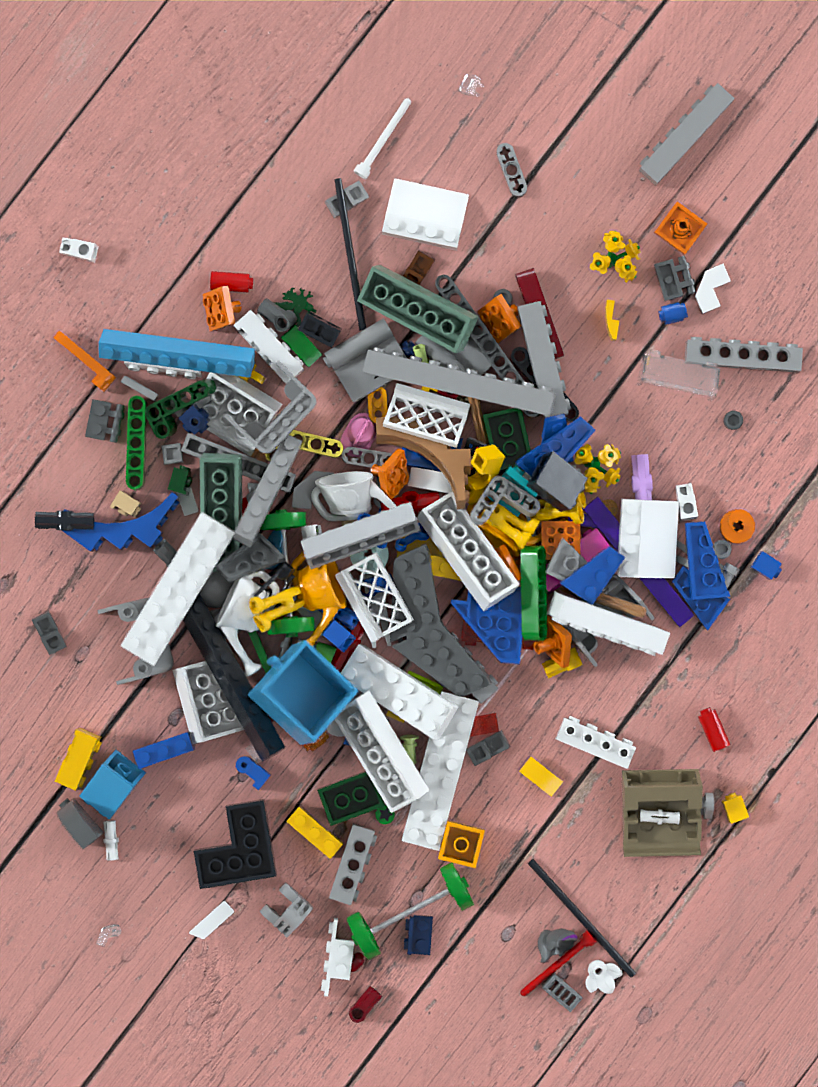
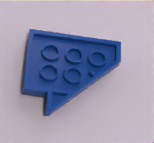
M517 587L512 594L485 611L482 610L469 590L467 601L451 600L450 604L500 663L520 665L522 646L521 587Z

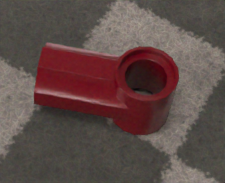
M369 986L355 1004L350 1007V1019L355 1023L364 1021L368 1013L383 996L373 987ZM360 1008L363 1011V1015L360 1018L353 1017L352 1012L354 1009Z

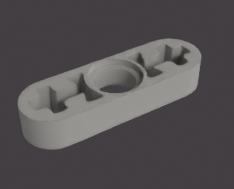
M502 143L498 146L496 155L510 193L514 197H522L526 193L527 184L513 147L508 143ZM502 148L510 150L508 153L509 160L513 158L514 161L503 164V162H506L505 155H500ZM509 165H514L517 168L515 175L507 174L506 168ZM520 176L521 179H517L519 186L523 185L524 187L521 189V193L513 190L515 182L514 180L510 182L509 179H516Z

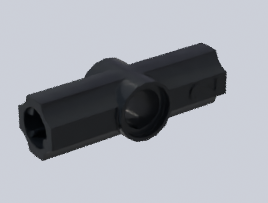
M74 511L35 512V528L56 529L60 531H73V529L94 530V513H74Z

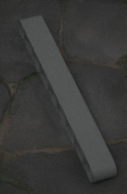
M444 274L436 278L435 285L443 298L450 301L453 295H459L461 300L456 305L477 315L448 275ZM441 280H448L450 282L449 287L446 289L440 288ZM478 317L474 327L481 326L483 332L479 336L473 333L470 336L502 381L508 373L516 374L514 384L522 385V382L525 381ZM488 341L494 343V348L491 351H485L483 348L484 344ZM498 357L505 359V364L501 367H497L494 364L495 359ZM524 410L526 415L531 418H536L540 415V413L531 414Z

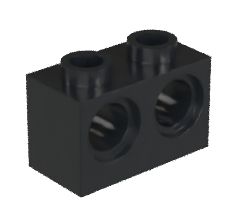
M308 311L298 330L332 348L342 328Z

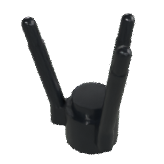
M286 561L280 563L268 573L271 578L254 594V597L262 593L277 577L282 581L287 579L282 591L288 589L291 581L295 578L293 575L295 569Z

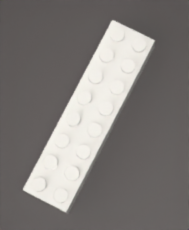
M204 512L200 514L122 642L121 647L153 666L157 663L233 538L235 531Z
M441 691V696L459 708L439 740L432 739L431 737L428 739L419 774L429 791L411 803L402 836V841L437 851H439L479 704L477 700L460 697Z

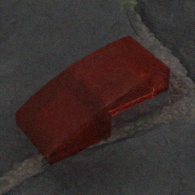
M496 713L475 716L470 737L499 732Z

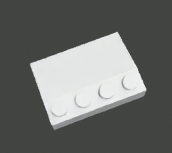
M394 178L382 235L457 251L469 195Z
M210 372L207 378L215 382L216 391L211 396L195 403L200 409L203 407L210 415L208 417L210 421L207 423L209 426L207 430L251 457L256 447L224 416L228 414L242 428L250 422H258L266 428L275 419L283 404L238 376ZM206 387L201 388L199 392L204 391Z
M621 499L618 552L626 558L617 569L618 577L675 578L679 501Z
M206 661L172 670L192 744L244 730Z

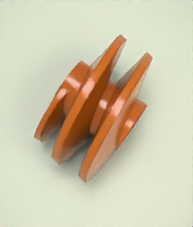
M743 509L728 511L721 518L720 532L728 542L734 544L746 542L755 531L754 518ZM739 521V526H742V529L735 531L733 523L735 524Z

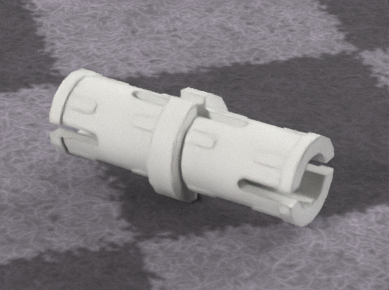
M658 809V811L641 810L640 822H656L657 825H662V823L679 824L680 812H665L662 809ZM651 816H662V817H669V818H659V817H651Z
M104 821L105 839H103V843L106 846V860H118L117 842H119V838L116 834V821Z

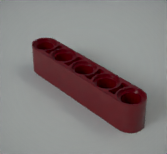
M534 268L515 274L525 305L538 301L541 302V306L545 305L547 311L545 321L546 324H550L552 335H549L550 341L555 343L557 351L554 357L555 359L563 357L564 353Z

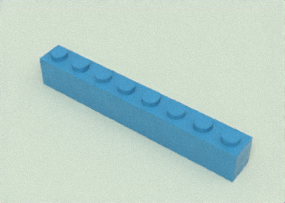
M103 329L98 342L99 358L249 378L255 364V348Z

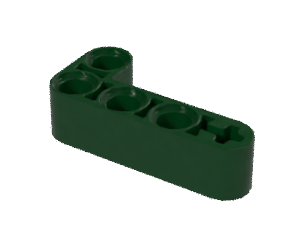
M208 378L197 381L149 405L146 408L145 414L156 437L164 439L173 436L177 431V426L172 414L214 394L216 391L215 382ZM204 386L206 387L204 391L199 392L198 389H201ZM187 392L190 393L191 400H188L186 396ZM171 400L175 402V408L171 406ZM155 408L159 410V416L156 415ZM163 425L167 427V433L164 432Z

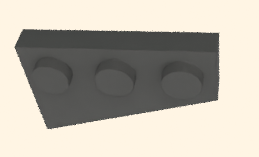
M258 533L251 547L241 546L216 566V570L228 582H232L286 561V557L261 533Z

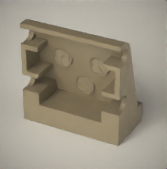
M699 769L622 770L624 857L701 855L702 782ZM658 809H662L665 812H680L679 824L662 823V825H657L656 822H640L641 810L658 811ZM651 816V817H659V818H669V817H662V816Z

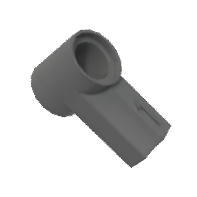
M267 298L263 300L257 310L258 314L272 322L274 327L280 332L287 331L297 323V316L293 311H285Z
M165 539L155 545L153 549L155 554L166 563L167 567H169L177 554V551Z

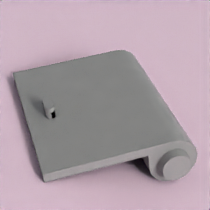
M384 318L324 353L326 356L323 358L328 368H333L353 403L394 380L363 372L368 350L373 351L374 347L385 349V354L392 355V352L404 354Z
M478 326L474 327L472 331L476 336L481 335L483 332ZM420 336L415 342L416 345L424 344L427 357L432 361L441 362V367L447 368L448 364L458 366L459 371L466 372V369L478 371L477 375L482 376L492 366L471 336L464 350L458 353H454L424 336ZM486 342L483 346L484 350L491 351L494 348V343ZM501 357L496 358L494 364H495Z

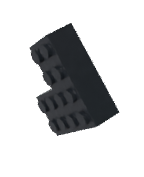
M265 799L226 805L231 843L199 848L193 851L200 889L277 876Z

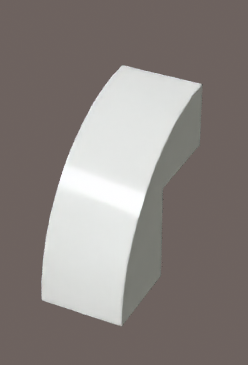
M411 467L408 486L446 494L453 492L450 483L442 472Z

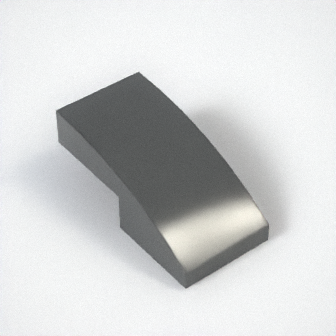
M50 611L32 619L49 655L67 647Z
M500 730L467 748L466 751L474 766H477L511 746L503 731Z

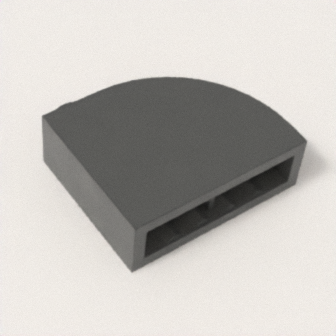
M67 798L59 805L61 809L57 811L58 818L83 850L104 833L75 798L71 800Z

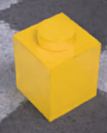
M728 794L725 796V800L721 801L729 823L732 824L749 818L740 794Z

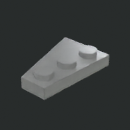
M562 538L545 573L563 581L588 562Z

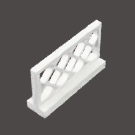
M397 383L383 422V427L457 448L469 415L470 404ZM396 400L404 402L406 407L398 409L395 405ZM418 406L423 408L425 412L417 415L413 408ZM409 410L413 417L405 420L401 413ZM439 412L443 417L435 420L431 413ZM396 415L401 420V422L396 424L389 422V419ZM428 415L431 422L423 425L420 418ZM456 417L462 420L461 423L453 425L450 419ZM416 420L419 427L415 429L410 428L408 423ZM446 421L450 427L441 430L438 424ZM435 426L438 432L430 434L426 429ZM453 431L456 436L455 441L447 439L444 434Z
M377 552L335 575L371 643L414 620ZM372 559L376 561L378 565L376 572L366 569L368 561ZM353 569L361 570L360 580L354 579L350 571ZM365 572L375 575L373 585L363 582ZM378 576L385 578L387 581L386 588L376 586ZM362 585L372 588L369 597L362 595L360 591ZM375 589L384 592L382 601L372 598ZM387 593L395 596V606L385 603ZM371 602L381 605L379 614L373 613L370 610ZM384 606L394 609L392 618L382 616ZM397 610L404 612L407 618L405 621L401 622L394 619ZM380 619L390 622L389 629L384 632L379 626Z

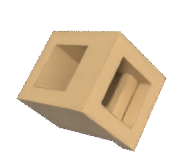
M119 491L110 505L113 509L118 507V512L126 517L130 514L136 518L142 509L139 507L141 505L140 502L122 491Z

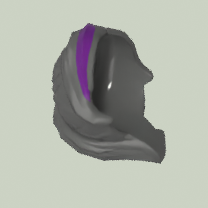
M563 928L541 932L537 941L541 954L540 963L549 962L553 955L558 954L561 957L565 951L570 950L578 938L575 932Z

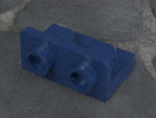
M410 914V919H406L405 931H409L408 938H404V950H407V955H430L433 916Z

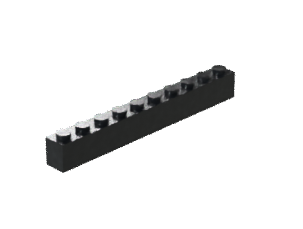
M199 593L183 618V622L258 756L264 762L279 754L286 747L267 713L248 696L253 688L219 627H216V622Z

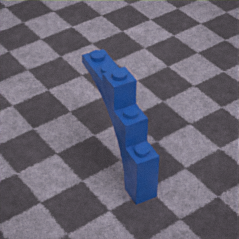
M172 492L154 510L134 520L122 523L95 522L94 530L73 529V531L63 532L90 552H93L94 549L97 551L101 547L103 537L120 550H123L124 547L127 549L133 542L131 538L133 535L150 548H153V546L163 540L161 536L163 532L158 529V526L162 527L168 520L166 515L170 510L174 511L180 503L177 500L180 497Z

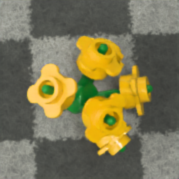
M609 231V233H604L603 241L605 242L608 254L605 256L595 252L590 269L605 274L608 271L607 268L614 266L616 272L619 273V277L625 279L626 283L628 280L632 281L637 277L638 271L635 270L636 266L632 265L631 259L636 257L637 260H640L638 256L641 253L640 246L636 242L632 243L631 239H628L629 244L625 245L622 242L624 240L623 236L619 232ZM625 247V252L619 255L614 254Z
M589 444L581 447L575 453L576 458L574 462L577 465L582 463L588 468L584 472V476L588 478L584 484L585 492H589V494L597 492V489L601 488L599 486L601 479L607 482V488L619 481L621 469L617 468L615 470L612 468L613 463L618 464L621 452L618 448H614L613 444L611 446L608 444L604 445V449L599 451L598 457L592 455V447ZM600 463L606 465V467L611 468L608 471H606L605 469L600 467Z

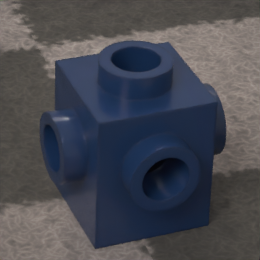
M194 403L179 419L184 423L182 425L188 433L192 432L195 435L197 432L202 434L209 427L207 423L210 421L208 418L210 415L203 407L200 409Z

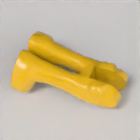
M582 491L576 499L577 502L574 508L563 512L558 511L544 499H538L540 509L534 516L530 517V519L537 518L540 521H548L566 516L571 517L576 524H583L584 513L582 509L586 507L585 494Z
M497 504L486 523L507 534L515 541L519 548L523 549L538 527L540 520L533 518L528 522L523 521L502 505Z
M299 587L286 589L264 599L257 596L250 598L249 607L253 614H258L253 617V620L260 631H268L271 628L272 620L294 612L305 605L304 599L293 600L294 596L301 593ZM281 603V605H280L279 607H277V608H275V609H272V610H270V611L261 613V612H263L265 609H267V608H269V607H271V606H273V605H275V604Z

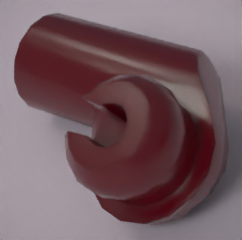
M357 952L354 954L351 972L357 971L364 964L365 960L362 953Z

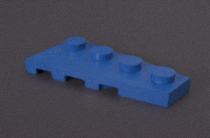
M580 416L515 461V463L531 476L545 453L554 451L568 462L596 430Z

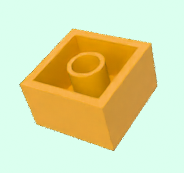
M447 820L438 859L476 868L485 830Z

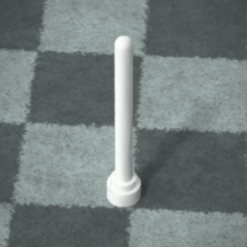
M404 99L365 161L361 162L360 165L358 164L354 169V173L361 178L367 179L369 176L371 164L411 104L410 99Z

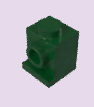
M181 465L180 468L174 467L168 490L188 496L189 492L186 489L190 488L193 480L190 472L191 468Z

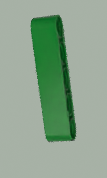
M133 396L128 402L126 485L132 490H140L145 483L147 427L145 411L147 402L141 396ZM136 400H141L143 403L142 408L139 410H134L133 403ZM135 419L142 421V426L139 429L132 427ZM140 438L141 446L139 448L132 447L133 439ZM134 457H139L141 464L136 468L132 467L131 460ZM134 476L140 478V484L136 487H133L130 483L131 478Z
M525 546L521 549L522 636L526 641H543L547 637L546 551L543 546Z

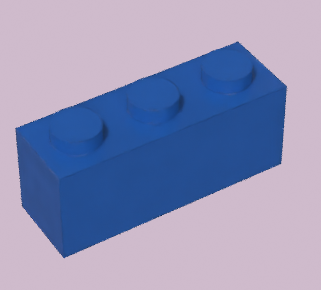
M188 731L133 751L138 769L191 752L195 750V747L192 744Z

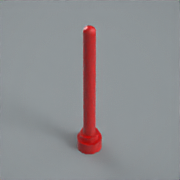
M586 930L576 945L520 991V994L527 996L584 947H592L597 942L595 938Z

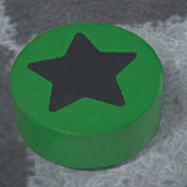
M387 805L376 810V819L379 823L389 824L394 820L395 812L391 813Z

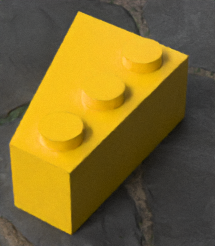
M82 728L75 730V737L72 744L68 747V753L55 779V782L75 791L79 787H83L86 781V777H84L86 770L90 771L94 763L92 759L94 752L98 753L102 745L100 736Z

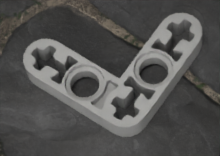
M347 447L342 452V460L346 464L372 468L374 464L382 466L384 464L383 459L392 454ZM349 450H352L354 455H359L358 451L363 452L360 457L361 463H357L358 458H352L351 461H348L345 453H348ZM371 453L374 455L375 460L372 464L364 462L365 454ZM377 477L376 479V485L378 487H380L379 477ZM374 497V504L381 508L380 501Z
M496 476L490 481L473 508L470 519L476 525L484 524L500 499L528 517L534 516L539 511L540 503L536 498L502 476ZM499 482L501 484L500 488L495 493L493 492V490L495 489L496 484ZM510 493H517L519 496V500H512L510 497ZM486 496L493 498L494 503L492 505H488L485 502L484 498ZM529 504L533 505L532 510L528 509ZM483 508L485 509V511L483 512L482 517L479 519L477 517L478 513Z

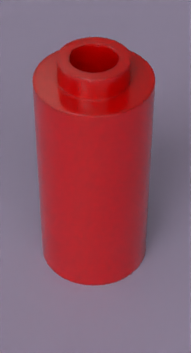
M211 271L210 290L228 286L229 292L249 293V289H253L254 278H250V274Z
M708 707L701 710V715L698 716V719L712 751L715 752L731 745L716 709L711 710Z

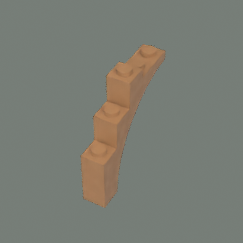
M385 417L376 418V444L404 447L419 453L431 461L450 483L455 495L457 510L465 509V503L469 502V490H465V485H468V475L471 474V468H474L471 464L473 456H471L470 449H450L449 445L383 427ZM391 417L389 422L396 424L401 422L399 417ZM416 420L408 423V426L412 429L419 427Z

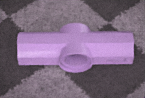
M648 454L631 456L633 472L631 481L635 499L652 500L651 491H653L652 476L649 473Z

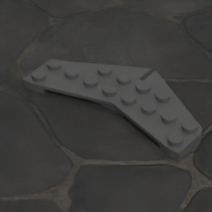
M424 544L398 556L394 561L393 583L414 620L391 632L390 643L406 636L407 639L392 645V647L457 696H466L491 685L492 682L485 670L478 666L444 626L440 618L431 567V554L427 545ZM392 595V605L395 606L396 598ZM396 611L395 620L403 622L407 619L404 612Z

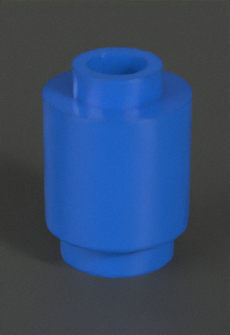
M677 302L661 306V311H658L660 321L664 322L665 325L688 318L685 303L680 304Z

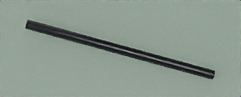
M342 178L334 179L358 326L359 331L366 329L363 304L357 301L361 292Z
M531 859L527 864L630 978L633 977L636 972L539 864L534 859Z

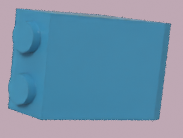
M115 750L101 765L79 797L86 804L95 808L102 816L110 820L146 772L138 769L136 764Z

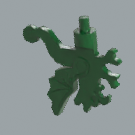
M292 287L287 293H283L285 297L282 299L291 300L293 303L287 301L273 303L285 311L293 310L297 316L296 326L299 328L302 323L300 318L301 311L304 309L316 313L317 310L313 308L312 304L307 302L308 298L313 297L310 291L307 296H304L305 289L302 290L300 288L301 294L297 295L296 292H293L295 288Z

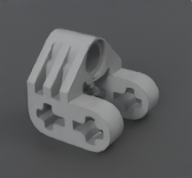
M284 883L279 891L292 904L281 916L267 904L260 910V913L274 927L288 937L312 911L313 906L289 884Z

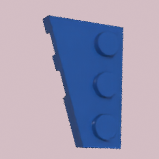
M684 566L681 567L675 578L671 581L708 631L730 599L722 597L691 600L689 570Z

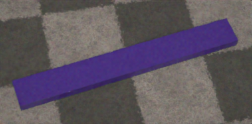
M597 496L583 510L618 552L620 523ZM639 578L678 627H681L694 616L665 578Z

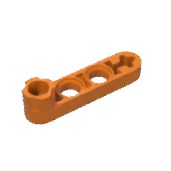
M60 330L53 337L97 373L91 382L105 392L116 377Z

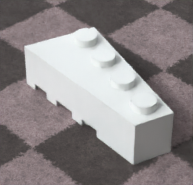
M250 310L234 324V327L252 348H255V351L283 382L287 384L291 378L276 365V362L279 361L295 377L304 371L302 367L304 363L297 355L293 357L289 353L291 349L284 341L282 343L276 338L278 336L271 327L268 329L263 324L265 320L258 313L255 315Z

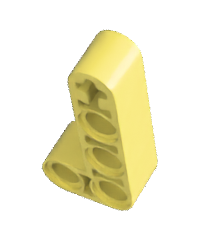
M293 430L289 434L292 437L296 435L303 437L300 448L302 451L338 458L344 450L342 443L335 439ZM315 439L320 440L322 443L321 448L318 450H314L311 447V442ZM325 441H328L327 445L331 447L334 444H338L337 446L340 451L332 454V450L326 448V452H323ZM266 453V458L271 461L269 453Z

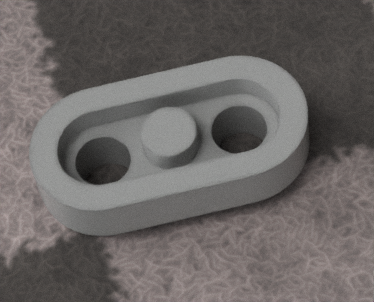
M705 793L704 797H702L701 815H703L704 819H712L714 796L713 793Z

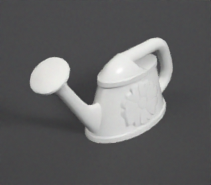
M342 472L321 477L315 481L316 487L311 493L313 505L319 514L328 521L358 520L360 514H368L372 509L371 497L379 499L389 509L397 507L372 481L373 475L369 472ZM320 493H322L332 514L328 513L320 502Z
M263 570L234 581L216 622V627H221L245 666L244 674L246 677L259 671L262 665L256 664L249 659L239 642L237 633L238 630H245L250 633L259 630L253 620V617L258 614L251 612L249 600L261 588L251 579L253 577H260L266 583L271 578ZM273 581L269 585L272 590L271 596L280 592L277 583ZM264 590L257 597L261 599L269 597V592ZM273 605V606H271V607L265 609V610H264L263 612H261V613H264V612H267V611H270V610L274 609V606H275V605Z

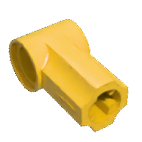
M575 647L570 650L571 656L568 667H560L553 659L542 663L548 679L566 670L570 671L583 665Z

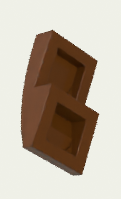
M418 250L403 277L420 285L435 259Z

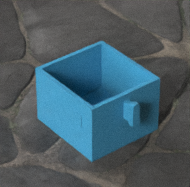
M305 640L291 645L280 659L276 655L270 657L266 662L273 667L250 691L248 696L295 741L303 745L315 742L359 691Z

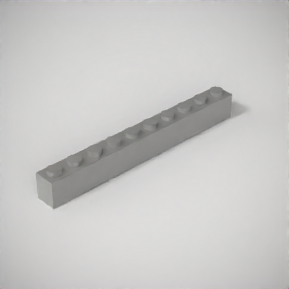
M374 347L373 351H367L363 368L364 373L552 416L557 393L552 392L553 388L541 386L540 390L533 388L534 384L522 382V385L514 384V379L504 377L503 381L497 380V375L485 373V376L477 375L478 371L466 369V372L459 371L458 366L448 364L447 368L441 367V362L429 360L428 364L422 362V358L411 356L410 359L403 358L404 354L392 352V355L385 354V349Z

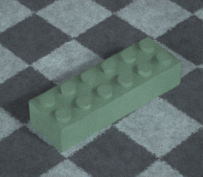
M382 265L372 266L357 300L454 353L464 350L479 317Z
M204 453L200 457V514L204 512L233 531L236 530L242 518V454ZM232 538L216 566L243 546V544ZM216 566L214 567L212 572H218L216 570Z

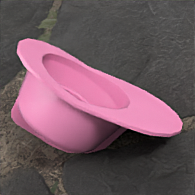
M359 413L350 420L341 437L344 449L347 447L370 449L376 438V424L370 420L369 414ZM349 450L346 454L352 457H360L363 452L358 451L359 455H354L353 451Z

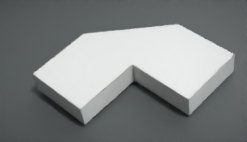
M724 264L711 268L704 273L695 295L702 314L720 307L714 288L731 281Z

